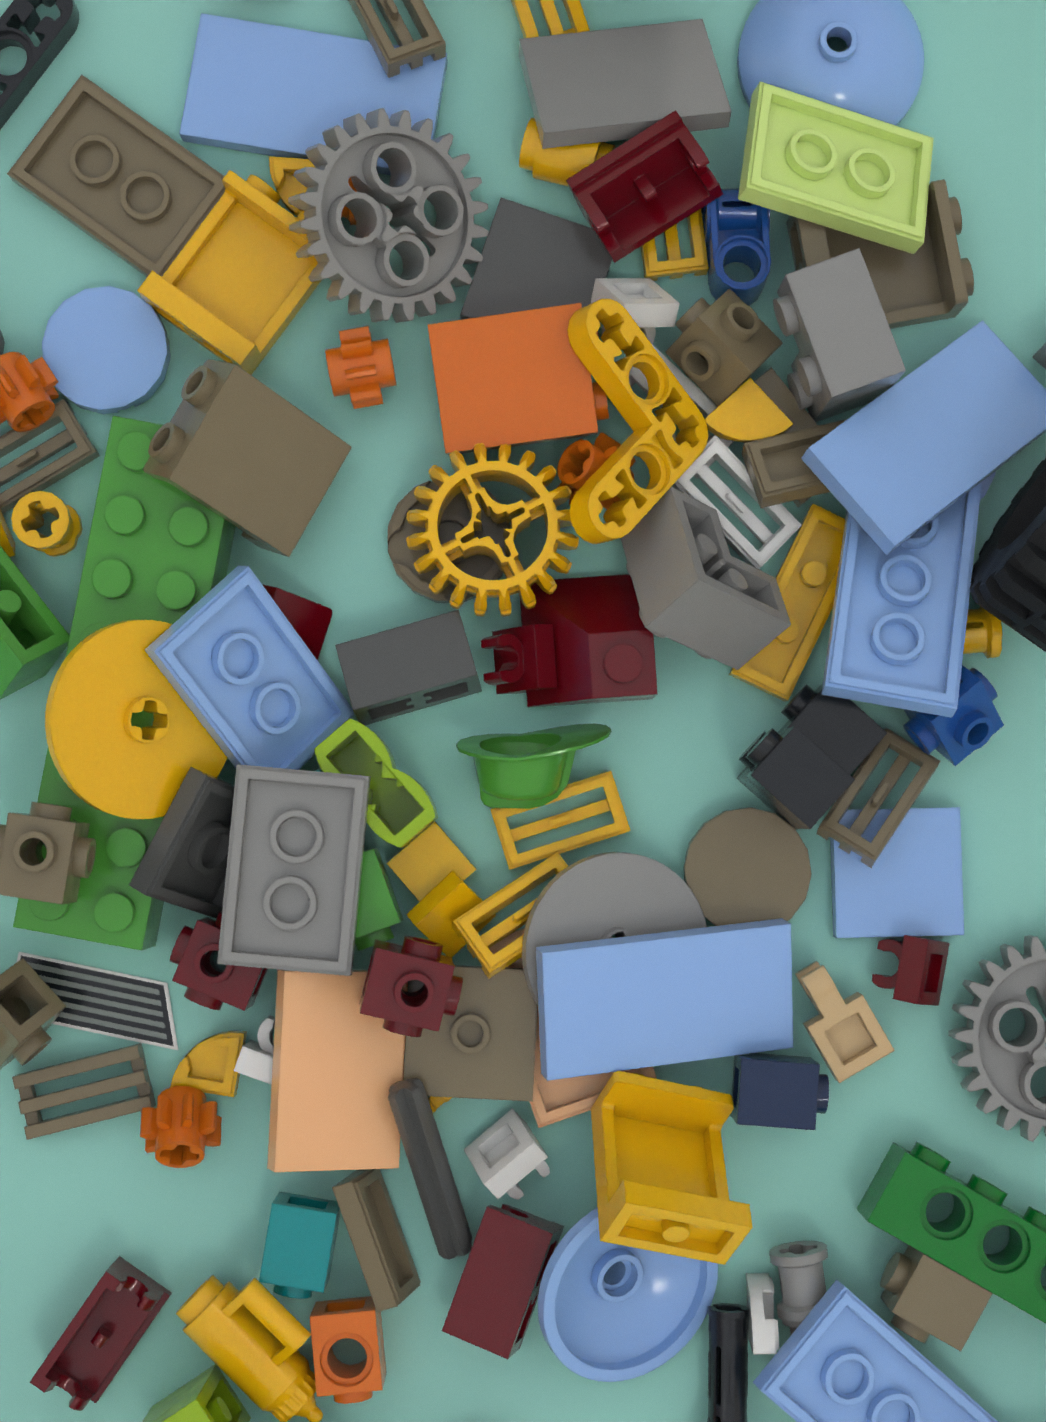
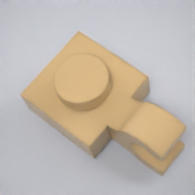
M817 961L795 973L799 983L819 1013L803 1023L837 1082L841 1083L895 1051L861 993L856 992L843 1000L824 965L820 966Z

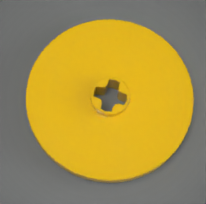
M127 620L110 624L95 631L82 640L68 654L58 669L49 690L45 711V732L53 763L61 778L80 799L95 809L110 815L128 819L163 817L166 815L190 767L217 778L227 760L224 752L145 652V649L172 625L167 622ZM143 709L148 713H153L154 721L152 726H145L142 729L132 726V713L142 712Z

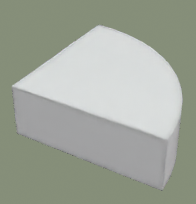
M746 1273L747 1307H749L748 1340L753 1355L777 1354L776 1350H779L778 1320L774 1319L773 1295L775 1290L772 1277H769V1273Z

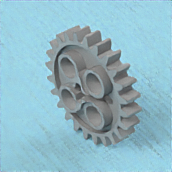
M384 108L367 113L366 120L358 113L343 119V128L336 125L323 131L322 135L326 146L319 143L308 147L305 151L315 167H305L296 170L293 175L302 185L307 187L306 193L288 198L289 204L304 210V219L289 225V231L307 234L308 243L296 252L297 258L314 256L318 262L309 275V280L314 282L329 278L332 283L328 289L326 299L331 302L341 300L349 295L348 314H362L369 308L372 322L387 321L391 314L396 323L411 321L414 318V313L419 317L435 314V302L440 305L453 303L456 300V296L451 285L458 287L469 285L472 282V278L463 267V264H473L483 260V256L479 251L471 246L472 240L486 237L489 232L482 226L474 224V215L486 211L488 204L481 201H472L470 192L476 189L482 183L481 177L464 178L461 171L470 159L469 154L466 153L452 158L448 151L454 136L448 133L432 140L433 120L427 118L416 122L411 127V118L408 110L394 113L390 119ZM378 157L384 159L389 166L391 172L389 185L385 184L378 175ZM349 178H351L352 183H353V186L355 187V189H356L358 192H355V191L349 186V183H348ZM426 199L434 206L437 214L434 227L430 225L425 217L424 204ZM344 206L349 208L355 216L356 231L354 236L348 234L343 227L341 214ZM422 241L429 246L431 250L430 255L428 254L427 248L422 243ZM392 248L402 258L403 272L400 277L396 276L391 269L390 253Z
M1027 935L1024 936L1023 955L1013 946L1003 944L1000 946L1004 962L1002 966L999 967L984 959L978 962L987 979L983 984L964 980L963 986L974 996L972 1004H953L952 1009L966 1017L967 1023L966 1027L949 1030L948 1036L966 1043V1050L951 1057L952 1063L957 1066L972 1067L973 1069L960 1083L962 1088L969 1092L985 1090L978 1099L976 1107L987 1114L1001 1106L996 1124L1008 1131L1021 1119L1020 1135L1033 1142L1039 1135L1042 1126L1046 1136V1096L1035 1098L1030 1088L1034 1072L1046 1066V1022L1037 1009L1031 1005L1026 995V990L1029 987L1035 988L1039 1005L1046 1018V950L1037 936ZM1019 1008L1025 1019L1024 1030L1015 1040L1004 1041L999 1031V1022L1003 1014L1008 1010Z

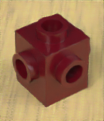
M219 911L216 920L209 917L198 919L194 929L185 925L176 940L170 956V962L178 965L172 981L187 987L184 997L213 1010H220L223 1002L243 1011L253 1006L268 969L226 965L225 970H221L215 965L213 956L215 951L219 950L222 912Z
M405 936L403 946L375 939L360 999V1014L384 1019L383 1028L400 1035L421 1037L423 1028L439 1032L443 1014L454 1016L456 1013L463 977L453 975L455 965L452 957L441 955L443 945L413 936ZM411 980H419L424 983L422 988L416 992H407L402 989L404 984Z

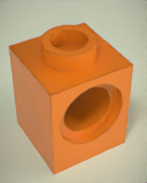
M371 1296L316 1301L310 1314V1328L317 1397L333 1395L335 1402L343 1404L362 1402L372 1398V1391L383 1390L387 1373L381 1311H376ZM341 1339H354L364 1347L367 1357L362 1362L354 1365L342 1363L334 1355L332 1345Z

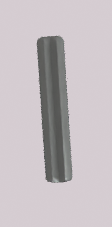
M418 1078L398 1081L390 1086L388 1100L438 1254L448 1260L457 1256H465L472 1249V1235L423 1082Z

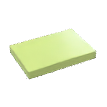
M760 81L751 95L738 199L915 254L923 245L925 238L934 138Z

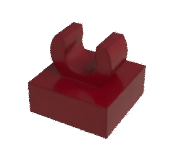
M530 624L492 631V636L481 640V648H493L495 672L484 673L483 677L484 682L487 684L496 685L497 694H520L558 688L553 624Z
M904 935L903 942L890 939L881 940L878 942L877 949L893 952L898 957V971L892 976L873 974L872 982L880 988L894 989L893 999L920 1005L939 1006L950 943Z

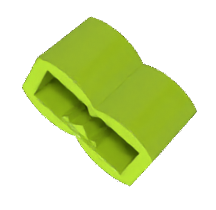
M348 719L314 748L318 764L323 772L371 777L366 822L380 838L389 844L399 848L407 846L438 819L435 804L426 789L413 777L396 769L395 760L388 746L375 732L362 723Z

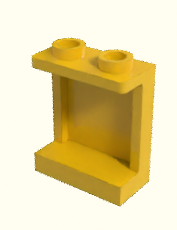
M229 170L222 179L225 187L224 194L161 277L152 270L137 291L143 300L153 307L157 314L224 362L236 364L252 375L322 280L311 282L308 278L318 264L314 256L308 258H297L296 252L308 243L307 234L289 231L290 224L304 219V211H301L295 217L277 204L281 197L266 182L252 174L245 181Z
M616 1071L611 1075L591 1107L600 1241L712 1263L726 1264L753 1228L750 1204L729 1200L721 1128L734 1110L732 1095L707 1090L699 1086H689L646 1077L638 1073Z

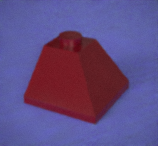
M629 574L554 579L557 588L552 594L544 592L536 583L530 586L535 595L536 605L531 609H527L520 599L522 626L553 624L558 688L527 692V708L649 700L658 695L654 636L645 628L640 619V607L633 581Z

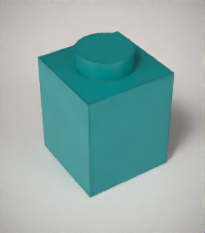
M285 1192L278 1193L271 1206L259 1282L273 1284L274 1293L289 1298H311L312 1291L324 1293L330 1279L341 1213L337 1201Z

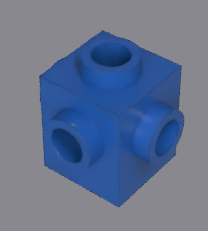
M963 665L961 669L958 706L952 718L904 709L909 721L903 727L912 741L928 755L936 749L954 766L958 765L974 750L985 745L990 737L1002 728L1004 724L992 702L998 697L992 684L977 669L971 668L968 670Z

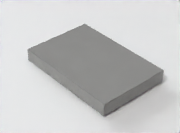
M703 19L519 39V59L542 149L631 139L675 110L690 132L729 127L731 108Z
M236 765L217 964L345 976L352 975L370 776Z

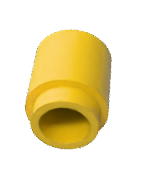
M531 118L527 124L521 145L519 167L532 171V176L535 179L569 187L566 182L568 178L616 147L606 142L542 149L535 118Z

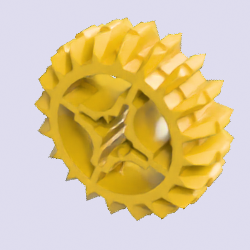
M484 443L475 444L474 458L476 463L468 466L463 455L458 450L451 452L449 457L451 466L455 471L453 475L449 476L437 465H433L429 469L430 478L439 487L437 492L425 486H417L414 490V497L420 503L428 506V511L414 509L407 512L406 519L409 524L425 528V532L414 533L406 538L408 549L416 551L429 550V553L414 562L416 572L423 574L435 568L440 571L432 578L429 584V590L435 595L442 592L450 583L456 586L449 601L450 606L455 609H459L463 605L467 593L475 595L474 613L476 616L483 617L487 611V598H499L501 616H510L512 609L510 595L516 593L519 594L522 604L527 609L535 607L536 599L530 586L536 583L544 592L552 594L556 590L557 584L546 572L547 569L551 568L559 573L567 574L572 566V563L566 557L556 553L557 549L575 550L579 544L578 536L560 531V528L572 526L570 509L557 510V506L565 503L571 497L572 492L568 486H560L549 492L546 487L552 483L557 471L552 465H548L536 477L531 474L530 471L534 466L536 454L530 450H527L522 455L518 466L509 463L511 459V445L506 443L501 444L499 447L498 461H487V449ZM496 481L511 484L523 490L532 499L525 503L523 500L509 505L499 504L492 500L480 483ZM462 491L471 512V519L466 527L455 533L454 539L441 545L439 540L441 518L451 500ZM478 504L482 506L486 516H490L496 524L505 521L507 523L511 522V528L504 529L503 538L505 539L504 551L508 557L504 555L499 543L495 544L490 536L481 539L475 537L474 531H482L481 508ZM543 516L546 525L545 545L538 558L524 570L518 558L519 554L515 548L514 540L517 534L530 527L531 521ZM478 554L486 555L496 562L500 570L504 572L506 579H479L461 571L452 562L460 557L466 559Z

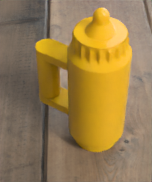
M214 1275L210 1276L176 1312V1315L186 1324L183 1331L262 1411L271 1412L280 1422H287L294 1415L305 1417L309 1422H320L323 1418V1413L315 1401V1374L310 1370L308 1360L298 1351L310 1337L311 1333L256 1278H253L239 1291L230 1281L223 1285Z

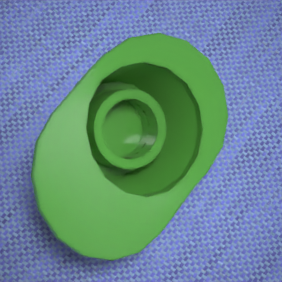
M575 724L522 734L507 733L471 736L461 739L456 744V748L459 752L474 758L477 780L480 786V797L484 805L490 808L530 809L544 806L557 798L568 785L576 750L599 743L608 738L612 731L610 727L602 724Z

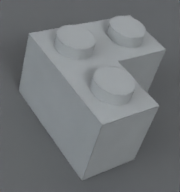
M860 248L785 275L777 291L779 298L773 300V307L782 333L786 337L793 334L799 349V353L791 365L793 373L787 375L789 390L795 396L799 410L807 408L809 415L815 422L868 404L891 388L904 374L906 369Z
M670 487L631 532L621 538L627 559L626 568L632 578L640 607V619L645 628L655 636L660 638L667 637L693 649L703 658H712L739 670L791 625L776 578L731 556L717 510L689 495Z

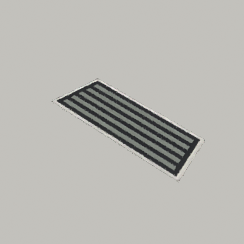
M18 953L17 962L24 958L66 1005L52 1024L178 1050L168 983L29 953Z

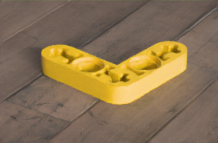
M599 299L575 311L569 320L567 330L569 343L575 354L633 430V433L586 481L571 500L569 510L571 524L584 541L592 544L619 539L631 532L700 456L708 441L707 423L698 407L628 311L619 302L612 299ZM600 322L603 324L605 328V331L601 336L602 341L598 338L596 332L599 330L601 326ZM623 350L626 356L615 362L614 358L623 354L621 351ZM632 366L638 368L647 379L648 395L645 399L638 397L630 386L629 372ZM662 404V405H663L662 408L657 409L656 411H654L655 414L657 415V416H655V415L652 413V409H654V408H656V407H658V406H660V405ZM675 424L677 425V427H678V429H679V431H680V432L676 435V438H675V439H676V442L674 441V439H673V437H672V435L675 433V431H676V429H677L676 426H675ZM634 455L640 457L649 469L650 479L646 489L639 487L631 476L630 464ZM615 496L619 497L621 501L613 503L604 513L603 518L606 523L603 524L598 516L603 509L601 501Z

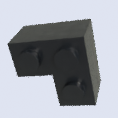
M806 684L781 711L789 720L777 733L773 728L767 733L764 731L739 758L746 768L736 779L776 815L795 829H811L855 780L850 774L887 734L885 730L851 700L821 695L822 685L814 691Z

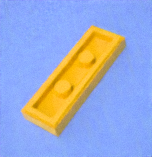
M813 503L809 507L801 523L802 526L799 528L776 575L791 625L739 670L732 668L729 675L784 702L789 700L834 605L845 519Z

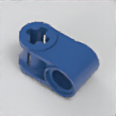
M739 188L722 189L723 195L701 208L709 267L708 285L711 295L715 300L728 289H731L745 304L750 306L757 301L762 293L770 272V209L739 200ZM733 262L743 263L750 267L755 278L747 282H736L728 277L724 267Z

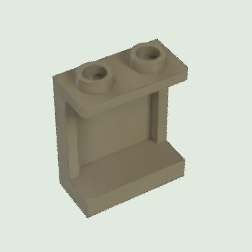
M944 179L931 181L929 184L925 238L923 245L915 254L793 216H789L786 222L795 271L860 248L890 329L955 318L968 303V296L973 294L974 277L972 267L968 258H960L956 235H960L962 230L960 205L956 197L948 196Z
M208 359L203 366L196 368L185 381L181 392L183 400L171 421L164 424L152 438L148 449L150 457L143 471L155 479L170 483L243 531L241 536L258 547L290 557L352 447L238 365Z

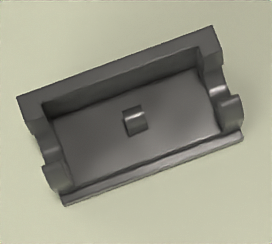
M459 610L335 645L353 712L358 721L363 725L482 692Z

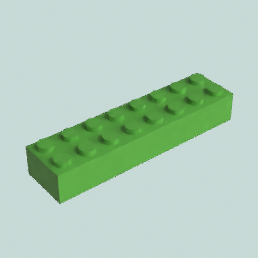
M118 416L112 417L66 657L87 636L110 624L127 620H156L174 624L227 575L236 526L170 483L155 479L143 471L150 457L148 453L150 442L155 433L163 426L162 424ZM144 709L142 712L132 713V726L142 729L145 726L153 725V713H148ZM48 748L37 802L72 807L70 820L90 823L88 838L96 840L95 861L90 877L88 879L81 878L77 902L56 904L18 898L13 927L141 951L156 946L164 901L146 896L129 886L165 816L153 819H128L95 809L80 799L67 786L58 773ZM43 844L42 856L45 859L47 855V849L45 844Z

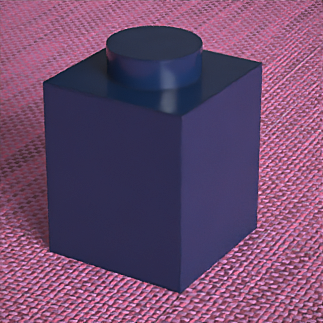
M762 1053L735 1055L732 1082L734 1110L730 1116L739 1125L815 1130L816 1114H825L828 1107V1075L819 1074L820 1064L811 1057Z

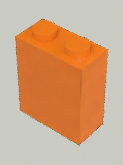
M581 303L427 324L446 454L449 455L455 450H458L461 454L474 452V445L478 443H484L487 450L499 449L500 445L505 443L514 447L598 435L597 421L609 419L607 396L597 382H592L590 372L575 354L569 343L567 332L569 320L575 311L582 308Z

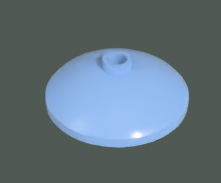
M759 0L750 13L740 38L737 57L738 77L749 108L751 95L761 81L897 126L912 106L921 85L924 71L923 43L917 23L902 0ZM831 37L842 38L846 42L848 49L842 52L834 51L828 46L827 39Z
M597 1207L581 1218L567 1232L555 1248L544 1270L538 1294V1319L543 1337L550 1350L562 1364L579 1376L602 1382L624 1381L642 1376L674 1357L697 1332L708 1313V1306L712 1304L718 1279V1263L602 1242L599 1236Z

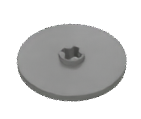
M607 852L583 858L559 872L542 890L529 913L525 925L522 942V964L525 979L534 1001L538 1005L536 947L609 939L614 934L616 937L703 928L707 927L703 911L692 890L684 880L670 868L654 859L627 852Z

